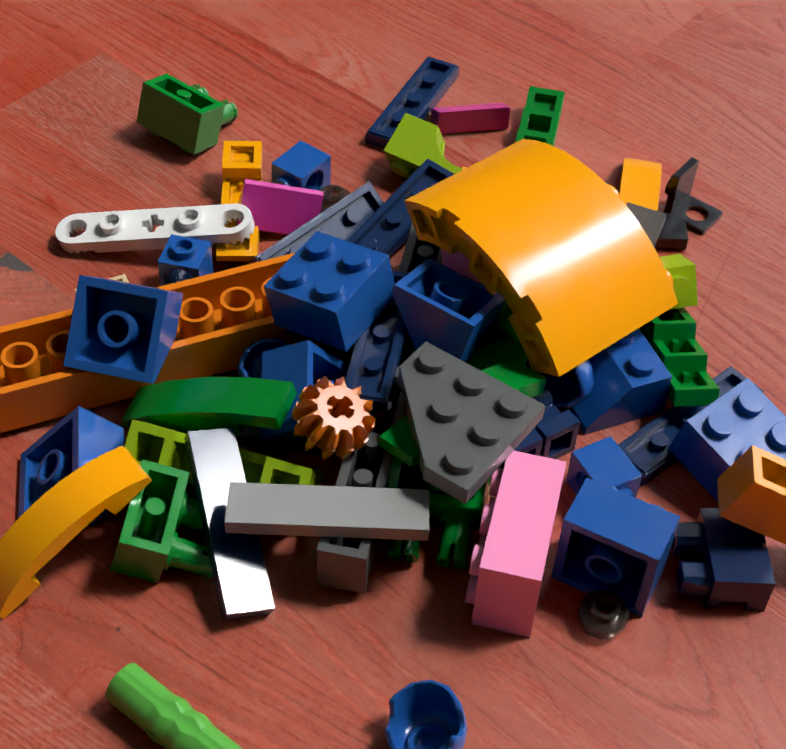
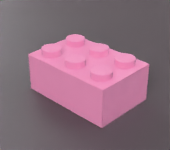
M513 451L506 459L504 469L498 467L493 473L489 496L494 497H490L488 505L485 504L479 530L481 536L479 544H475L469 569L471 576L465 603L474 605L472 625L530 638L566 461Z

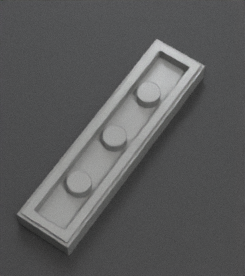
M230 482L224 522L225 533L428 541L430 490Z

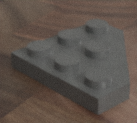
M428 342L420 346L399 366L398 382L401 393H404L407 418L413 442L417 443L420 455L419 465L423 480L464 504L471 499L543 419L546 405Z

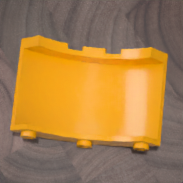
M521 139L404 200L418 240L432 243L451 255L459 251L470 260L469 270L481 281L490 294L493 296L499 292L514 313L508 317V320L517 334L530 366L534 371L560 377L678 304L673 290L674 282L671 274L664 268L652 242L638 220L621 200L618 191L612 185L606 184L581 161L550 144L536 140Z

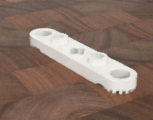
M220 204L77 213L61 220L56 227L55 235L63 250L71 254L74 251L76 254H79L80 251L86 252L90 250H95V253L164 249L171 234L211 241V246L214 243L230 244V242L235 245L237 241L242 243L244 238L249 239V234H253L255 225L251 211L245 205ZM233 218L234 221H237V218L239 221L242 220L236 227L227 228L224 226V224H228L227 221L232 222L231 219ZM77 228L85 230L77 237H70L69 233L73 234L72 230L77 232Z

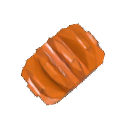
M324 376L314 386L309 384L308 387L302 390L299 395V402H296L292 409L291 417L297 421L294 426V435L308 438L305 443V451L316 446L321 449L323 460L330 458L333 452L343 460L349 457L353 450L358 451V449L364 447L369 440L368 436L374 428L376 419L369 414L372 410L373 401L363 400L359 397L361 386L351 390L346 387L344 376L337 379L334 385Z

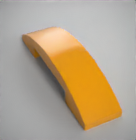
M262 141L223 142L221 204H238L245 179L262 181ZM233 218L231 219L232 222L227 221L228 224H224V226L227 228L236 227L237 221H234ZM255 226L253 234H249L250 238H244L242 243L240 241H237L235 245L232 242L230 244L217 243L216 261H251L259 254V227Z
M623 157L619 189L621 200L626 205L627 202L658 211L662 164Z
M124 446L117 447L100 455L66 476L35 501L0 539V618L5 619L41 585L35 574L105 508L116 515L152 481Z

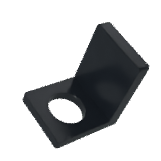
M691 157L667 182L665 194L668 196L664 213H684L686 227L704 235L722 217L723 212L690 196L699 160ZM698 210L703 212L707 219L702 221L692 220L686 215V212Z

